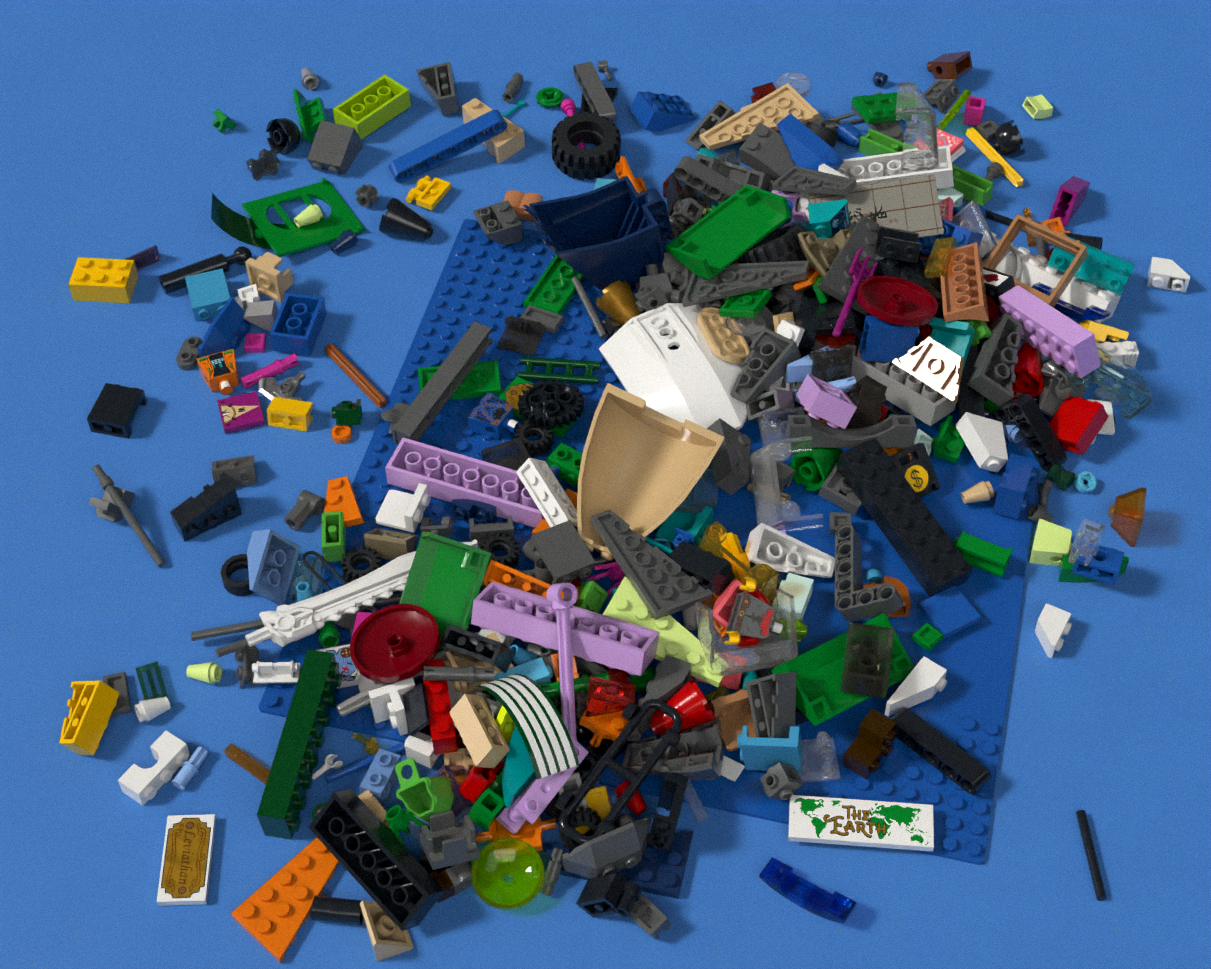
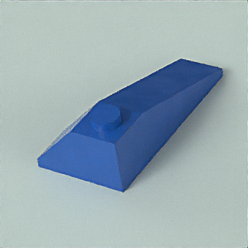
M789 114L777 123V128L783 142L790 151V158L796 166L818 171L820 165L826 164L838 171L844 163L831 146L792 114Z

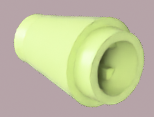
M309 205L294 218V222L300 228L319 222L323 214L318 205Z
M216 662L194 664L187 667L186 674L188 678L214 684L221 680L222 667L220 664H216Z

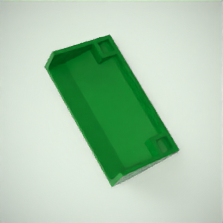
M745 185L666 245L665 249L695 275L711 280L792 217L787 199L784 196Z
M422 532L399 604L416 605L430 612L440 629L441 640L448 625L467 631L472 616L473 601L479 594L491 553L431 532ZM439 646V649H438V652H437V653H439V652H441V651H443V650H445V649L442 648L441 646Z
M884 612L860 626L790 661L782 663L771 671L773 674L796 672V706L816 726L907 678L915 667Z

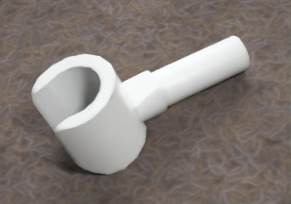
M327 755L325 764L312 774L313 780L330 768L339 769L343 765V761H337L333 764L334 758L338 755Z

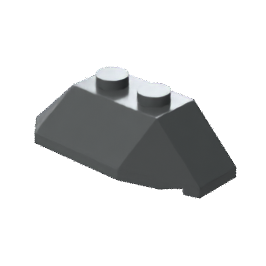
M647 817L626 824L576 847L572 852L563 854L564 870L592 879L636 866L642 860L652 825L651 818Z

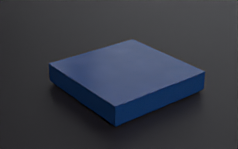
M955 585L918 604V608L933 627L944 635L943 639L979 622L981 618Z

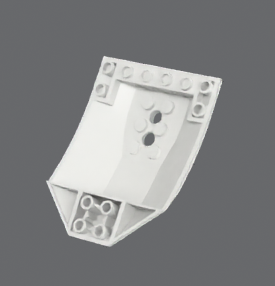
M666 303L656 309L631 318L599 348V351L615 372L625 390L646 400L647 407L681 423H684L685 419L706 429L719 418L736 430L743 427L748 416L746 404L732 397L730 393L738 374L743 370L744 363L726 362L718 358L711 351L696 322L699 312L706 307L705 304L683 307V303ZM673 345L679 347L676 350L669 349Z

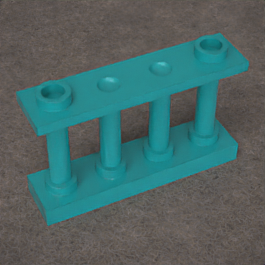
M1080 242L1087 246L1088 255L1074 276L1121 295L1136 264ZM1054 247L1047 265L1066 272L1076 256L1061 248Z

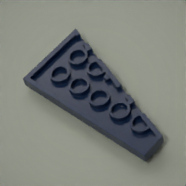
M693 831L675 833L670 851L657 849L647 844L642 860L636 866L629 869L624 868L616 873L624 876L627 880L626 882H633L640 886L643 892L679 899ZM563 843L543 844V850L537 863V870L546 872L549 860L553 858L551 855L554 848L563 849L566 853L570 851H568L567 847L563 846ZM563 861L561 862L562 868L559 875L583 880L591 879L565 871Z

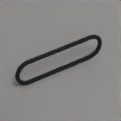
M308 551L303 554L302 562L329 591L333 589L306 562L305 557L307 555L313 554L319 557L344 585L348 584L319 553Z

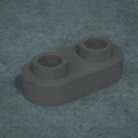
M190 337L184 341L176 357L177 365L181 370L188 371L196 367L197 358H200L198 347L203 343L201 338Z

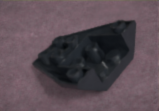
M805 290L795 320V325L805 329L798 348H814L815 336L833 335V330L844 303L830 295L827 302L820 304L814 290ZM851 308L841 333L852 334L854 345H860L865 323L863 314Z

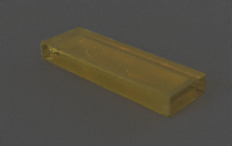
M955 237L936 239L924 271L926 278L945 276L956 245Z

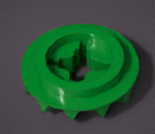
M554 87L543 88L536 94L537 104H541V107L547 106L548 109L550 107L556 108L557 105H561L562 101H564V94L560 89Z

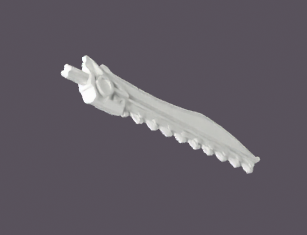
M474 539L472 542H461L469 546L478 548V543L476 539ZM416 551L401 555L346 585L290 605H280L276 611L261 612L259 616L265 627L245 635L248 645L251 647L271 639L273 643L284 647L293 641H298L315 633L317 629H321L325 625L324 622L338 621L342 618L341 615L345 613L355 614L359 607L363 605L373 606L379 598L389 599L393 592L404 591Z

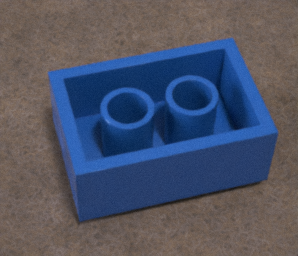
M286 292L269 333L273 351L311 355L327 314L324 297Z

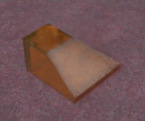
M1143 487L1117 496L1114 505L1110 504L1108 510V517H1111L1110 526L1130 547H1135L1143 523L1146 488Z

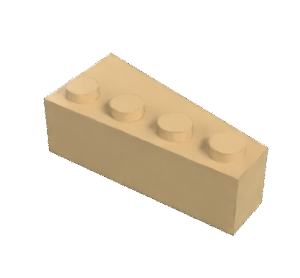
M474 98L462 106L463 123L466 124L493 109ZM505 117L503 118L507 123V129L503 133L481 143L488 148V152L491 155H494L498 164L525 147L524 130Z

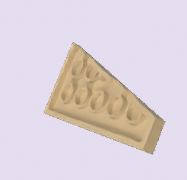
M787 83L699 135V138L711 151L747 140L759 123L778 131L777 123L789 114H792L802 123L816 120L820 117L819 113Z

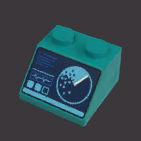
M847 199L808 204L810 229L814 231L818 239L832 238L840 230L846 229L850 225Z

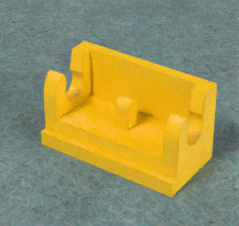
M274 397L267 408L268 426L307 432L313 419V415H310L313 403Z

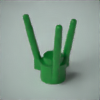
M398 805L389 809L385 815V819L390 824L388 828L404 847L405 845L398 831L410 834V830L407 828L410 823L409 820L420 827L426 825L409 810L404 811Z

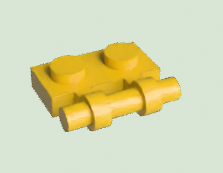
M426 175L417 182L415 188L408 192L405 200L407 203L416 200V205L432 211L450 191L451 183L436 177L431 181V178Z

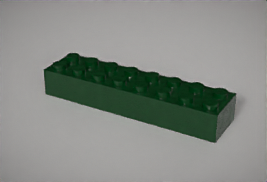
M307 649L257 812V817L265 836L292 840L294 832L299 830V815L301 810L305 809L307 801L306 791L312 786L313 776L311 774L313 768H316L318 765L319 747L322 748L324 745L325 735L323 733L325 727H328L330 724V709L336 704V689L342 683V674L339 673V663L336 662L334 653Z

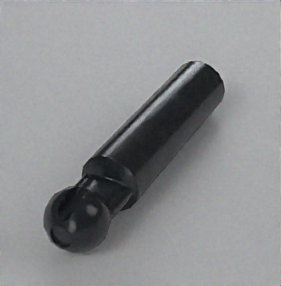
M242 246L238 247L233 255L226 257L221 253L159 276L161 287L164 293L168 294L187 287L186 276L222 268L224 272L229 271V265L234 263L246 265L245 262L252 258V253L250 249Z

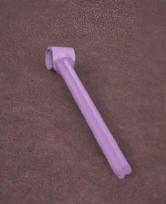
M556 583L548 588L547 600L552 605V609H556L562 720L570 737L572 736L577 741L570 608H573L578 592L571 583ZM561 591H563V593H564V598H563V599L561 598V595H560V594H561Z

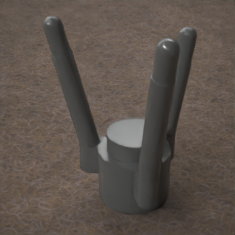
M856 112L824 120V127L836 131L841 123L849 122L850 124L863 122V119L839 122V120L856 115Z

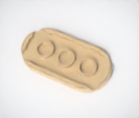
M713 307L704 308L699 312L696 322L711 351L718 358L726 362L743 363L749 355L750 348L733 317H720L719 309Z

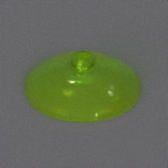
M502 838L487 844L479 851L480 859L473 861L471 879L476 894L483 902L496 909L514 910L527 905L538 895L544 882V865L540 855L531 845L519 839ZM510 876L513 878V880L511 882H505L504 878Z

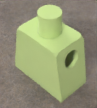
M1039 519L1029 563L1060 566L1063 555L1076 557L1080 544L1070 542L1072 536L1070 529Z

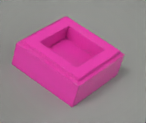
M246 334L245 353H264L267 340L266 334Z

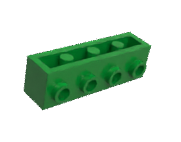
M561 442L547 458V464L549 467H559V478L565 480L571 486L578 487L582 453Z

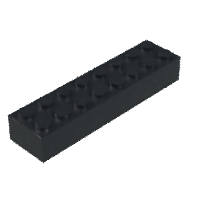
M873 438L841 453L836 465L837 470L929 598L954 585L957 587L967 582L972 568L877 439Z

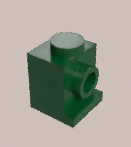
M357 399L356 403L342 401L336 407H332V418L336 419V425H361L363 419L361 399Z

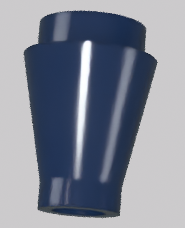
M351 229L344 230L334 243L330 245V249L337 255L356 246L358 238Z

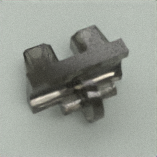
M273 148L270 151L263 149L259 153L258 160L251 158L246 162L247 169L252 172L254 180L258 181L268 173L271 175L278 173L277 166H279L280 161L277 157V149Z

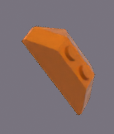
M492 559L483 578L486 587L491 582H496L546 598L547 590L552 585ZM561 591V594H560V595H561V598L563 599V598H564V593H563V591Z

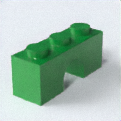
M502 771L491 787H487L468 813L470 819L485 831L505 807Z

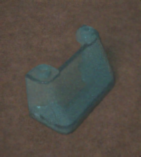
M1099 348L1097 350L1101 366L1086 376L1079 378L1065 368V374L1069 377V385L1072 388L1078 383H1083L1086 388L1095 383L1121 397L1122 416L1129 420L1152 403L1153 393L1141 373Z

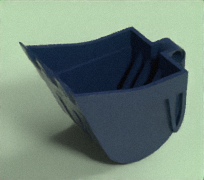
M628 176L587 193L529 204L530 206L523 205L525 210L539 221V223L533 221L534 226L549 238V240L543 239L545 245L601 291L618 280L622 283L626 280L631 289H634L635 283H639L640 277L647 276L645 266L657 264V268H660L663 264L664 249L662 241L667 239L672 233L667 205L657 189L652 188L638 194Z

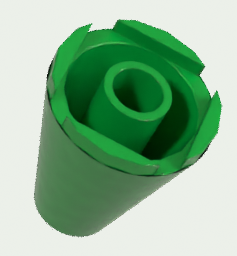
M812 447L796 453L791 458L792 461L789 464V467L795 470V474H793L794 481L798 485L802 484L805 486V490L808 491L820 489L838 462L839 455L843 453V450Z

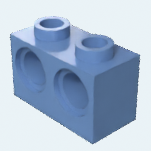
M379 748L360 785L361 794L366 790H370L373 797H376L381 806L385 807L398 781L395 766L402 762L401 755Z

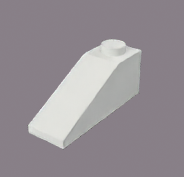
M923 656L887 701L885 715L889 717L896 714L903 707L910 708L933 698L937 691L941 692L947 684L945 679L947 670Z

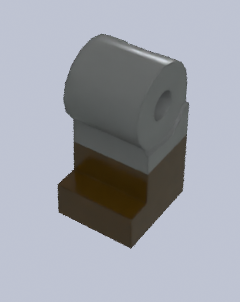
M469 861L453 865L439 873L437 871L429 873L445 890L437 900L438 903L471 887L478 879Z

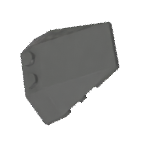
M718 717L712 722L679 731L678 734L682 736L675 748L669 745L649 773V775L665 776L667 771L689 777V780L697 781L704 779L713 780L720 777L724 756L720 718ZM656 735L628 743L622 766L633 773H638L663 737L657 738Z

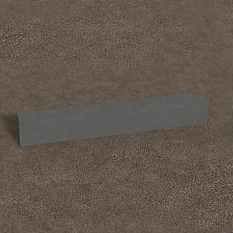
M474 321L392 428L393 442L395 444H399L402 438L419 441L493 342V339L488 338L492 328Z

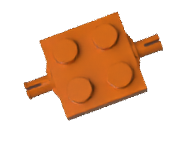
M619 687L616 695L597 688L579 722V725L588 728L594 733L590 740L592 746L595 743L594 747H599L603 738L615 741L627 725L628 721L621 717L629 703L624 700L628 693L626 688L622 692L623 687Z
M538 817L533 824L526 820L519 830L512 834L495 819L490 825L489 831L475 833L477 843L491 841L494 846L496 859L542 851L543 831L557 829V823L555 818L541 821L540 817Z

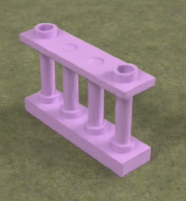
M571 736L580 764L589 752ZM578 766L540 779L536 777L510 808L505 806L495 819L512 834H515L526 820L533 824Z

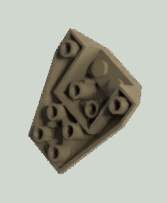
M842 229L832 238L818 239L814 231L800 232L798 234L799 244L807 261H809L810 265L821 277H824L825 273L829 271L830 265L840 249L845 245V241L850 237L853 229Z

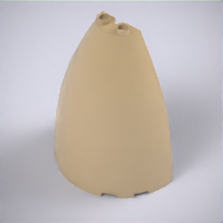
M607 383L586 439L578 478V534L590 552L594 549L601 553L600 556L609 561L613 560V555L590 522L591 516L607 510L613 511L630 525L629 528L637 535L641 534L647 537L683 503L708 468L725 437L685 419L684 423L670 418L647 407L646 400Z

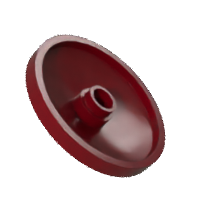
M869 277L860 283L857 291V300L863 309L883 321L896 325L922 326L934 320L938 310L937 300L928 290L916 283L898 277Z
M412 604L391 605L374 612L357 627L350 642V656L356 669L367 679L382 683L402 681L422 671L424 666H428L434 659L440 646V629L432 614L422 607Z

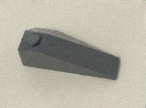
M764 327L752 341L751 351L743 362V370L738 374L730 395L748 404L784 376L787 364L801 358L795 341Z

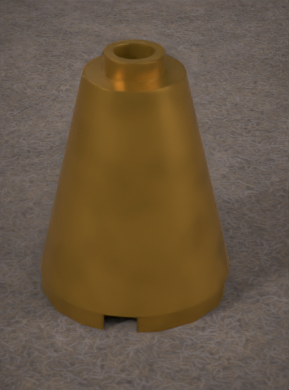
M618 280L610 284L602 291L604 295L601 299L599 297L596 299L598 309L623 325L631 318L643 314L636 307L635 302L637 300L626 280L623 283Z

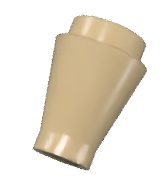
M981 481L968 490L961 492L964 504L990 501V498L994 497V491L989 481Z

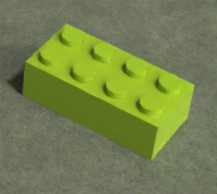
M384 74L333 108L335 124L355 128L362 140L411 106L409 89Z

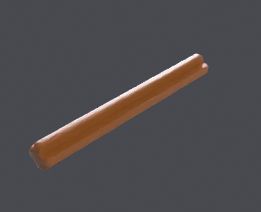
M333 343L325 346V353L379 408L386 405V397Z

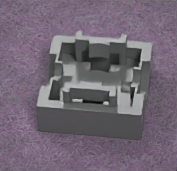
M835 465L821 486L818 495L825 498L828 502L843 508L844 511L856 515L862 503ZM841 490L843 493L847 495L844 496L841 493H839V491Z

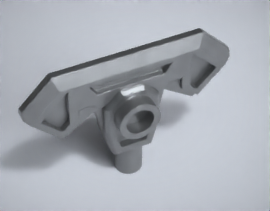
M300 371L294 378L291 376L278 386L276 377L261 378L259 380V392L270 401L274 397L303 401L302 397L293 396L298 392L301 387L300 383L306 376Z

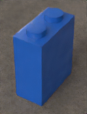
M866 315L858 350L863 361L892 362L895 358H901L908 353L909 349L915 347V340L920 332L919 326L896 325L875 316Z

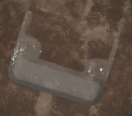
M812 436L776 440L751 454L749 461L757 525L763 523L778 531L823 527V514L801 516L800 508L795 502H781L776 462L787 460L792 452L812 450Z
M776 589L777 612L774 613L773 620L783 623L779 636L768 633L766 640H761L757 645L741 648L735 645L724 644L725 641H729L730 637L721 638L719 627L713 624L712 609L701 602H696L698 638L711 670L720 676L776 667L796 658L798 646L794 596L781 589Z

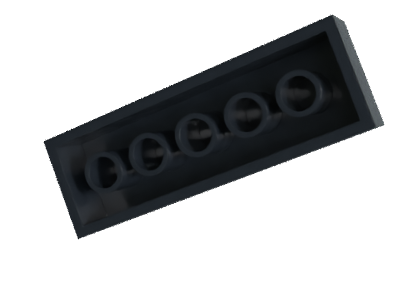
M351 789L334 792L309 826V829L402 931L418 926L445 891Z

